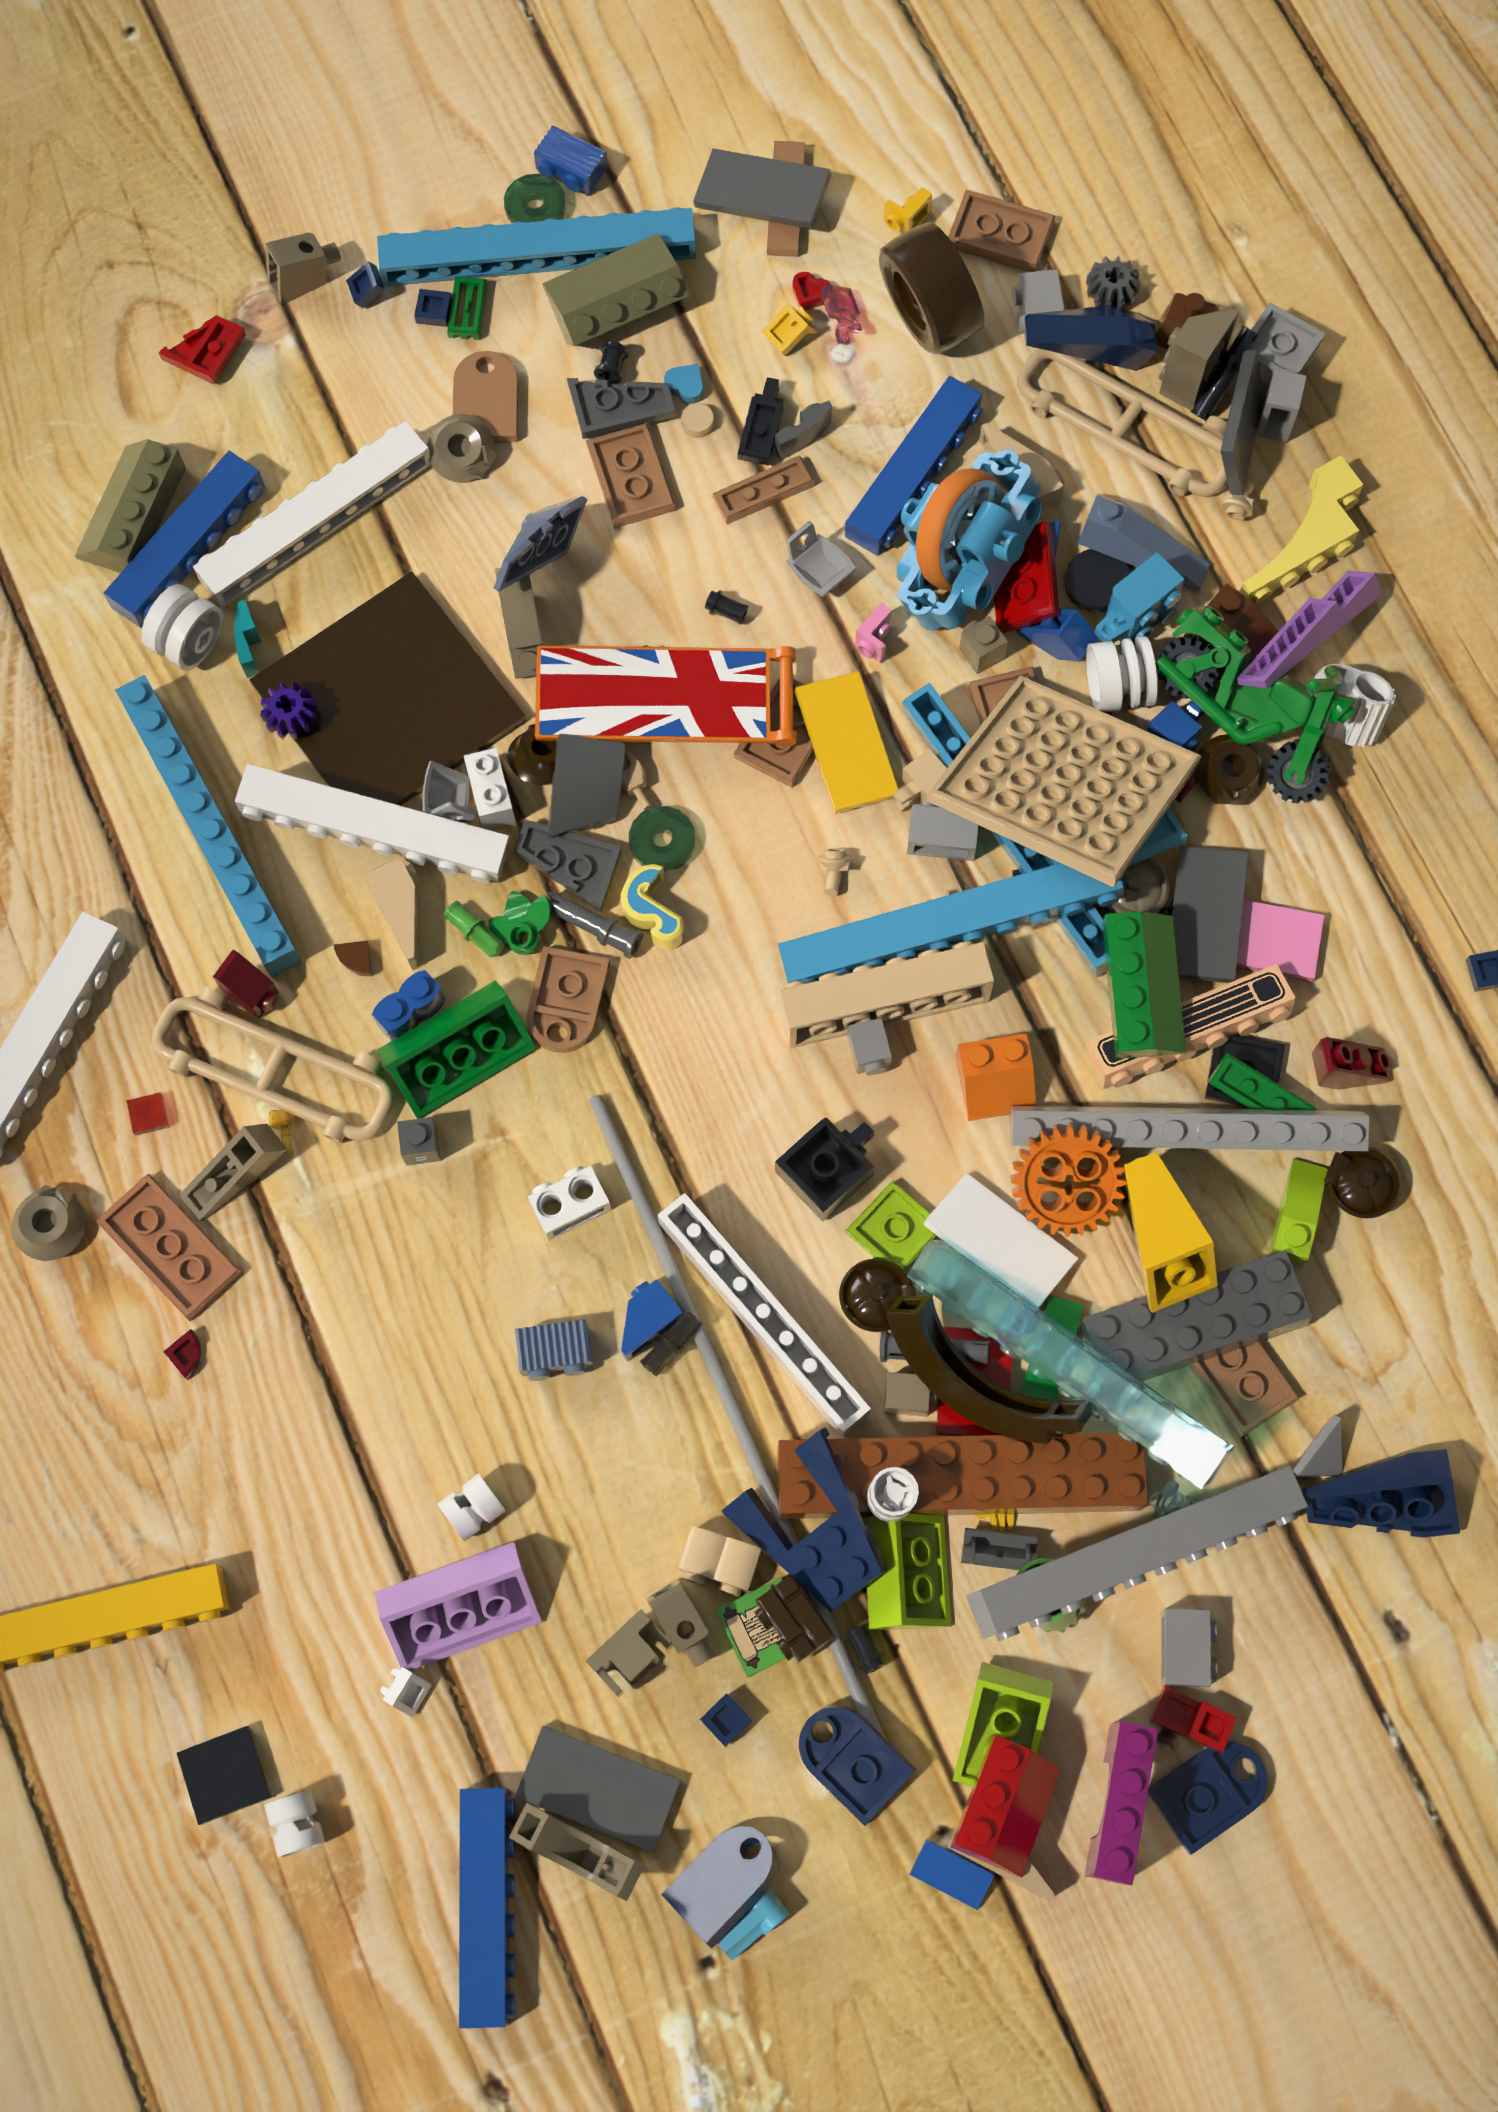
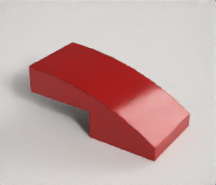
M1165 1686L1161 1691L1149 1722L1195 1743L1223 1753L1237 1717L1204 1701L1198 1702Z

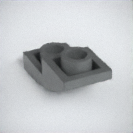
M830 400L821 404L814 403L807 406L803 411H800L799 425L786 426L775 434V451L780 460L799 452L826 430L832 419Z

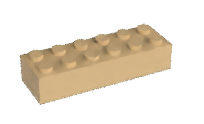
M965 941L955 945L954 949L940 952L939 949H931L921 953L920 957L907 960L906 957H897L887 961L886 965L873 968L872 965H863L855 968L853 973L840 976L839 973H829L821 976L819 981L810 983L795 981L787 984L785 989H780V1013L789 1048L847 1036L848 1025L882 1018L885 1027L989 1002L994 978L984 943L974 944L973 941Z

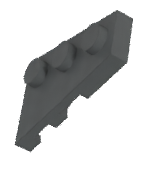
M567 378L582 439L676 417L668 383L629 381L627 384L608 383V380L596 379L595 383L579 382L578 378Z
M525 819L514 849L515 854L602 912L622 853L621 846L568 831L559 833L557 838L550 839L547 838V825Z

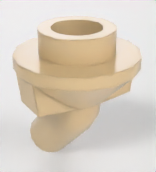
M1245 482L1243 495L1226 494L1221 507L1226 511L1225 514L1235 520H1244L1245 517L1252 516L1255 503L1254 499L1248 498L1255 489L1252 482Z
M829 848L825 850L824 855L819 856L820 870L829 871L825 886V894L829 896H836L838 894L842 871H849L851 869L852 856L845 854V849Z

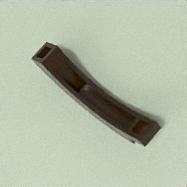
M899 1296L886 1312L894 1339L907 1363L918 1378L942 1402L973 1423L1013 1439L1049 1444L1057 1431L1063 1434L1081 1432L1092 1415L1090 1400H1053L1027 1396L996 1383L978 1371L964 1358L949 1339L937 1315L932 1296Z

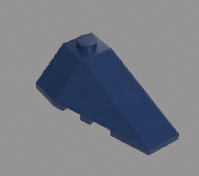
M1106 305L1033 313L1025 316L1026 342L1029 347L1135 371L1158 352L1155 323L1134 311Z
M1447 1449L1409 1453L1302 1489L1303 1496L1308 1505L1305 1508L1308 1523L1353 1528L1358 1524L1376 1527V1532L1389 1533L1390 1529L1410 1531V1536L1421 1538L1460 1534Z

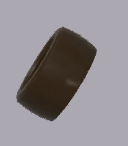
M927 222L900 234L880 249L879 267L889 296L903 323L924 350L932 354L941 353L961 344L983 328L985 323L984 311L974 281L949 237L935 223Z

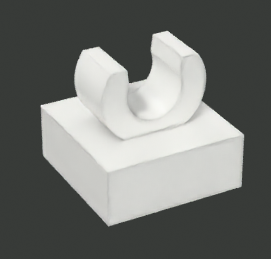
M403 1667L401 1670L392 1669L391 1674L396 1678L389 1689L384 1686L380 1689L381 1693L385 1695L383 1701L413 1717L432 1684Z

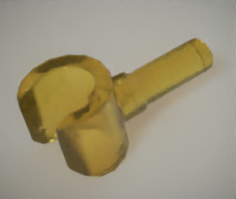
M271 1110L269 1112V1126L271 1129H280L282 1143L288 1149L285 1152V1157H294L289 1130L292 1122L291 1116L284 1110Z

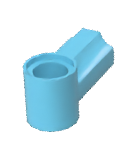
M769 1887L762 1897L717 1944L733 1960L752 1945L751 1943L763 1934L765 1936L790 1912Z

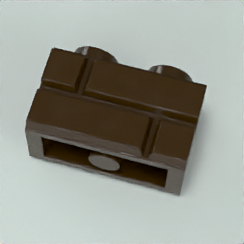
M792 1574L756 1599L759 1609L754 1611V1613L766 1630L773 1627L781 1638L776 1642V1645L787 1661L794 1657L799 1664L835 1638L834 1633Z

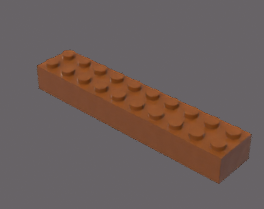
M1143 1432L1055 1434L1049 1444L1027 1442L1003 1435L828 1439L834 1455H839L845 1470L842 1473L850 1492H855L860 1503L857 1508L861 1517L875 1516L868 1507L867 1492L875 1476L880 1471L890 1467H899L907 1470L914 1476L918 1484V1499L909 1512L910 1514L947 1516L1141 1511L1148 1506ZM808 1439L778 1441L779 1519L830 1518L837 1512L794 1451Z

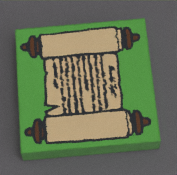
M781 1577L716 1609V1613L747 1678L786 1659L776 1645V1642L781 1638L773 1627L766 1630L754 1613V1611L759 1609L756 1599L782 1581Z

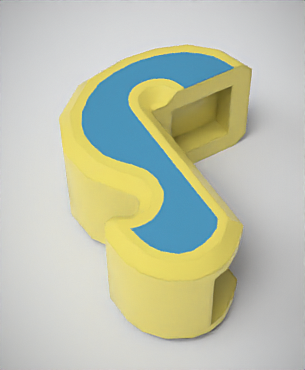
M656 864L642 866L629 876L621 892L623 914L632 926L640 930H651L652 942L662 949L676 948L684 940L683 918L651 898L665 877L664 867Z

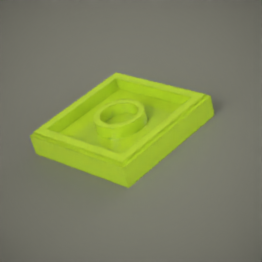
M894 1180L880 1192L845 1230V1233L873 1258L894 1262L904 1271L937 1237L935 1233L923 1225L931 1213Z

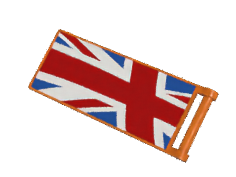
M537 646L535 739L557 741L559 734L620 742L771 743L781 746H793L797 743V732L793 730V662L796 661V649L791 646L757 649ZM770 661H776L780 663V730L770 732Z

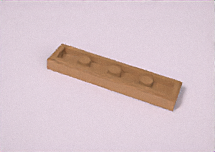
M774 141L773 159L804 164L805 142ZM769 221L767 255L798 257L800 227Z

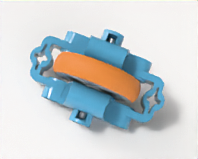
M1007 449L997 454L984 452L976 458L971 468L961 469L952 473L940 484L930 483L921 500L910 498L904 504L901 512V522L905 526L903 530L910 545L897 567V578L900 582H903L898 590V598L909 613L915 616L926 630L933 631L940 627L947 629L957 628L963 622L970 608L979 611L984 610L991 602L1012 564L1021 557L1025 542L1041 516L1042 501L1036 497L1041 488L1038 479L1029 465L1021 462L1016 452ZM933 585L942 590L951 591L945 603H942L936 594L930 590Z

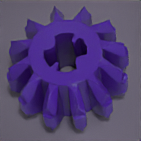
M281 681L280 690L275 691L269 688L268 694L270 698L261 699L263 710L260 711L262 721L267 722L266 727L269 732L277 731L278 736L282 739L290 732L292 737L297 740V731L303 730L309 733L310 727L308 723L316 722L317 716L314 711L317 710L318 706L316 700L311 699L312 694L309 689L304 688L301 690L300 685L296 682L290 688H287L286 684ZM291 708L292 711L287 713L286 710Z

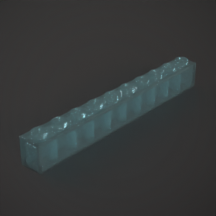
M941 1239L928 1241L908 1273L907 1277L915 1282L914 1287L926 1296L933 1297L934 1295L944 1303L942 1307L948 1313L959 1318L963 1316L972 1323L971 1328L976 1333L985 1338L991 1336L1001 1343L1000 1349L1004 1353L1015 1359L1020 1357L1030 1364L1028 1368L1033 1374L1047 1380L1049 1378L1059 1385L1058 1390L1061 1394L1071 1400H1090L1093 1417L1103 1422L1108 1420L1119 1428L1117 1432L1121 1437L1131 1443L1139 1442L1149 1449L1147 1454L1153 1460L1162 1465L1168 1463L1179 1471L1178 1477L1185 1483L1193 1487H1197V1485L1204 1487L1210 1484L1233 1450V1445Z

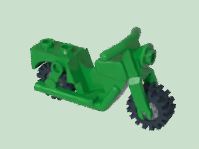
M1204 604L1195 610L1191 607L1187 608L1176 620L1180 626L1172 635L1177 637L1182 633L1192 634L1179 637L1169 643L1165 650L1160 653V659L1155 663L1157 669L1161 671L1158 678L1159 681L1164 680L1165 684L1163 687L1165 690L1170 688L1172 695H1182L1184 699L1190 698L1235 742L1241 745L1252 744L1306 724L1300 739L1285 743L1270 758V766L1267 767L1266 774H1270V778L1267 779L1269 785L1273 784L1275 787L1272 791L1275 794H1282L1281 799L1284 801L1292 799V803L1298 804L1300 801L1305 803L1312 798H1316L1327 787V783L1331 780L1332 776L1330 774V770L1333 768L1332 762H1328L1330 756L1328 752L1323 753L1321 750L1323 748L1321 745L1328 730L1329 720L1332 725L1337 720L1343 725L1357 711L1353 706L1357 699L1345 696L1336 697L1343 681L1338 669L1334 665L1327 666L1324 671L1326 678L1312 679L1307 683V686L1288 675L1281 676L1268 688L1239 685L1237 677L1248 666L1253 653L1252 649L1247 646L1248 640L1239 631L1229 629L1222 622L1224 620L1223 616L1211 606L1206 607ZM1228 664L1222 679L1219 681L1221 683L1219 689H1217L1214 685L1217 683V678L1222 672V669L1219 668Z

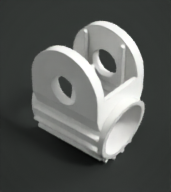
M1330 664L1338 669L1343 678L1336 697L1345 696L1357 699L1353 704L1357 711L1343 725L1338 720L1332 725L1329 720L1326 735L1334 737L1341 743L1350 746L1364 747L1368 744L1372 745L1373 741L1377 742L1396 698L1394 694L1395 689L1384 678L1375 673L1361 671L1344 664ZM1327 666L1321 668L1316 673L1314 679H1325L1324 671Z

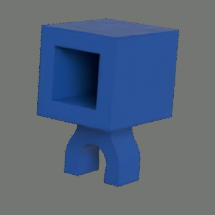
M1172 700L1149 722L1147 732L1193 752L1200 743L1198 736L1202 728L1197 721L1205 712L1193 701L1183 710Z

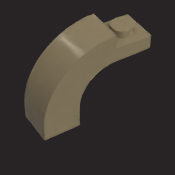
M501 568L495 569L496 579ZM530 575L499 591L515 679L536 675L537 646L542 645Z
M526 1803L509 1836L510 1839L527 1849L577 1873L625 1901L628 1900L644 1868V1865L628 1855Z

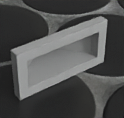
M1337 1415L1332 1416L1325 1423L1292 1467L1296 1480L1342 1475L1341 1418Z

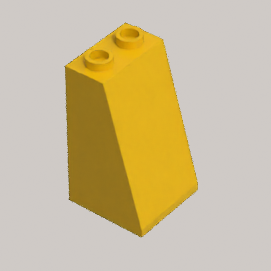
M1155 1152L1125 1164L1124 1169L1131 1218L1150 1311L1152 1313L1217 1287L1213 1240L1158 1153Z

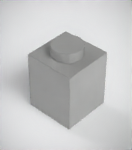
M882 1018L848 1025L847 1038L857 1074L866 1072V1075L871 1076L886 1071V1067L891 1066L892 1055Z

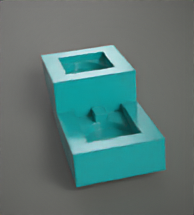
M244 599L238 601L236 608L234 636L240 664L246 677L249 678L259 673L249 646L261 642V639Z

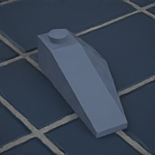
M1097 493L1077 543L1136 567H1139L1158 552L1185 579L1183 585L1200 591L1210 565L1202 557L1128 504Z
M580 496L546 506L535 513L528 514L521 525L518 536L503 560L494 589L499 592L566 555L588 499Z

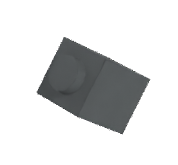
M432 1117L397 1122L401 1157L406 1166L441 1161L438 1129Z

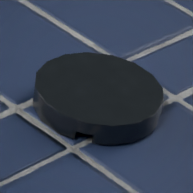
M1087 549L1077 554L1068 564L1065 574V591L1071 601L1081 609L1106 612L1113 587L1130 574L1129 568L1121 560L1092 549Z

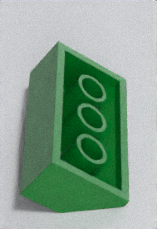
M1143 911L1105 914L1102 925L1115 1059L1186 1054L1173 916Z
M495 980L376 1051L414 1115L419 1119L537 1048L508 995Z

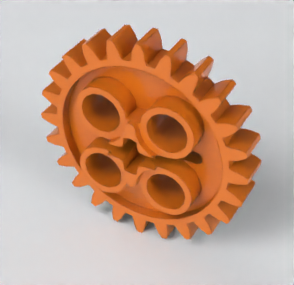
M1071 1123L1067 1124L1065 1132H1060L1058 1126L1054 1124L1053 1134L1050 1136L1044 1130H1039L1041 1138L1039 1142L1030 1137L1027 1139L1030 1151L1025 1149L1018 1150L1019 1156L1024 1161H1013L1012 1163L1013 1169L1019 1172L1010 1175L1011 1183L1019 1185L1012 1189L1013 1197L1021 1198L1017 1202L1018 1210L1029 1208L1025 1213L1026 1220L1031 1221L1038 1217L1037 1229L1041 1230L1046 1224H1049L1051 1235H1054L1060 1227L1063 1228L1066 1237H1069L1071 1228H1076L1080 1236L1084 1235V1225L1087 1224L1096 1231V1219L1100 1218L1105 1222H1109L1106 1210L1109 1209L1116 1212L1119 1210L1117 1203L1113 1199H1124L1125 1197L1123 1191L1117 1188L1127 1185L1126 1178L1118 1175L1125 1171L1124 1163L1116 1162L1121 1157L1119 1151H1109L1112 1147L1109 1138L1099 1143L1101 1135L1098 1130L1088 1136L1087 1128L1084 1124L1078 1133L1073 1131ZM1049 1157H1056L1060 1160L1059 1165L1052 1169L1043 1167L1042 1163ZM1089 1157L1096 1160L1094 1166L1089 1169L1078 1167V1163L1083 1158ZM1072 1175L1073 1179H1071L1070 1184L1065 1185L1063 1181L1066 1180V1176ZM1043 1177L1046 1180L1038 1182L1037 1178ZM1096 1178H1099V1179H1100V1181H1099L1098 1183H1093V1182L1091 1181V1180H1094V1179H1096ZM1047 1191H1055L1059 1194V1197L1053 1202H1045L1041 1199L1042 1195ZM1088 1191L1095 1194L1093 1199L1086 1203L1076 1200L1082 1192Z

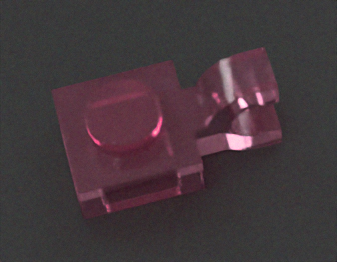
M826 284L820 291L825 310L829 318L837 319L835 336L838 344L848 345L851 342L849 332L860 333L862 330L859 321L856 320L860 315V311L851 288Z

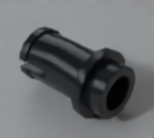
M712 590L704 608L709 610L710 615L716 613L741 625L749 605H744L723 595L721 590L718 592Z
M862 1624L845 1635L860 1661L859 1669H864L867 1675L877 1671L886 1664L883 1660L885 1657L884 1652H879L867 1628V1624Z

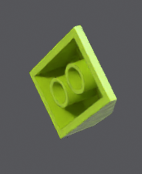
M982 1662L953 1781L969 1786L974 1785L989 1742L995 1735L1038 1753L1054 1682Z

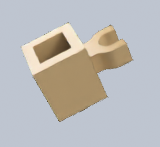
M927 749L903 768L902 782L905 786L901 787L893 795L895 797L893 804L900 812L907 809L917 798L921 803L928 802V792L947 769L930 749Z

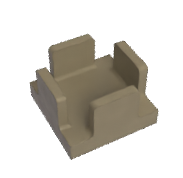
M642 1609L586 1660L589 1666L618 1697L622 1696L624 1692L606 1672L612 1666H616L631 1684L635 1685L659 1663L656 1653L643 1640L645 1634L650 1631L667 1651L673 1647L669 1639Z

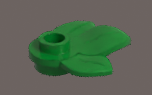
M511 891L506 902L504 916L490 918L488 920L489 929L503 943H508L511 950L520 955L531 954L540 944V932L549 924L551 917L550 902L544 895L531 902L524 895ZM528 933L529 938L527 942L523 944L522 938L525 934Z

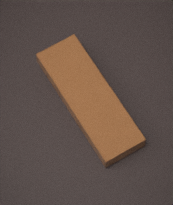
M799 455L714 492L713 500L728 525L814 487V480Z

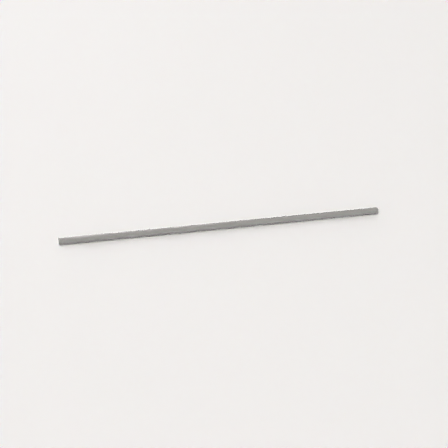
M602 1095L593 1096L589 1099L590 1105L680 1309L683 1312L770 1513L793 1546H795L799 1540L790 1520L779 1519V1495ZM804 1588L808 1598L835 1635V1638L828 1642L858 1712L886 1738L831 1612Z

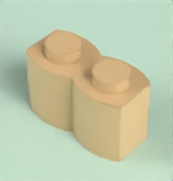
M692 1526L678 1568L685 1573L684 1579L689 1582L705 1586L706 1580L720 1584L719 1591L739 1597L741 1591L745 1593L750 1592L763 1551L762 1548Z

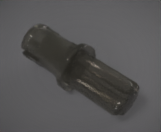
M685 1312L666 1334L661 1333L659 1335L661 1339L641 1359L640 1363L657 1377L677 1353L680 1355L683 1352L681 1350L683 1345L701 1327L702 1323L691 1312Z

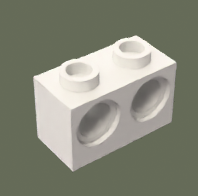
M497 748L464 755L482 828L491 830L516 823Z
M583 1166L573 1168L564 1174V1179L554 1184L551 1182L540 1184L532 1190V1195L527 1196L548 1241L611 1211L609 1200L591 1166L585 1169ZM581 1186H589L593 1189V1194L588 1199L581 1200L574 1196L576 1190ZM551 1201L559 1202L562 1205L561 1210L555 1215H547L543 1212L544 1206Z

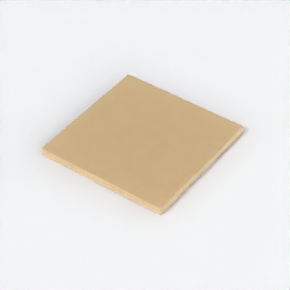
M1020 675L928 792L927 801L1114 888L1199 765L1201 755Z

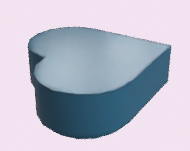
M698 364L675 367L666 372L664 383H668L671 394L679 395L680 399L686 403H696L702 398L703 384Z

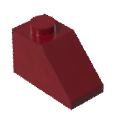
M234 949L212 976L223 994L230 1001L260 1019L264 1012L268 1013L271 1011L278 1000L277 994L279 991L274 982Z

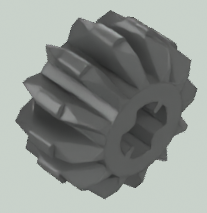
M1119 255L1114 261L1105 256L1102 263H1094L1091 272L1087 275L1086 284L1088 287V298L1094 299L1095 307L1102 304L1121 309L1124 308V304L1131 306L1140 289L1139 273L1137 269H1132L1131 260L1122 263Z

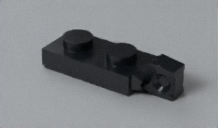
M767 377L763 394L755 393V396H752L737 453L738 460L769 466L775 444V434L778 432L783 413L784 399L778 398L780 389L778 387L779 379Z

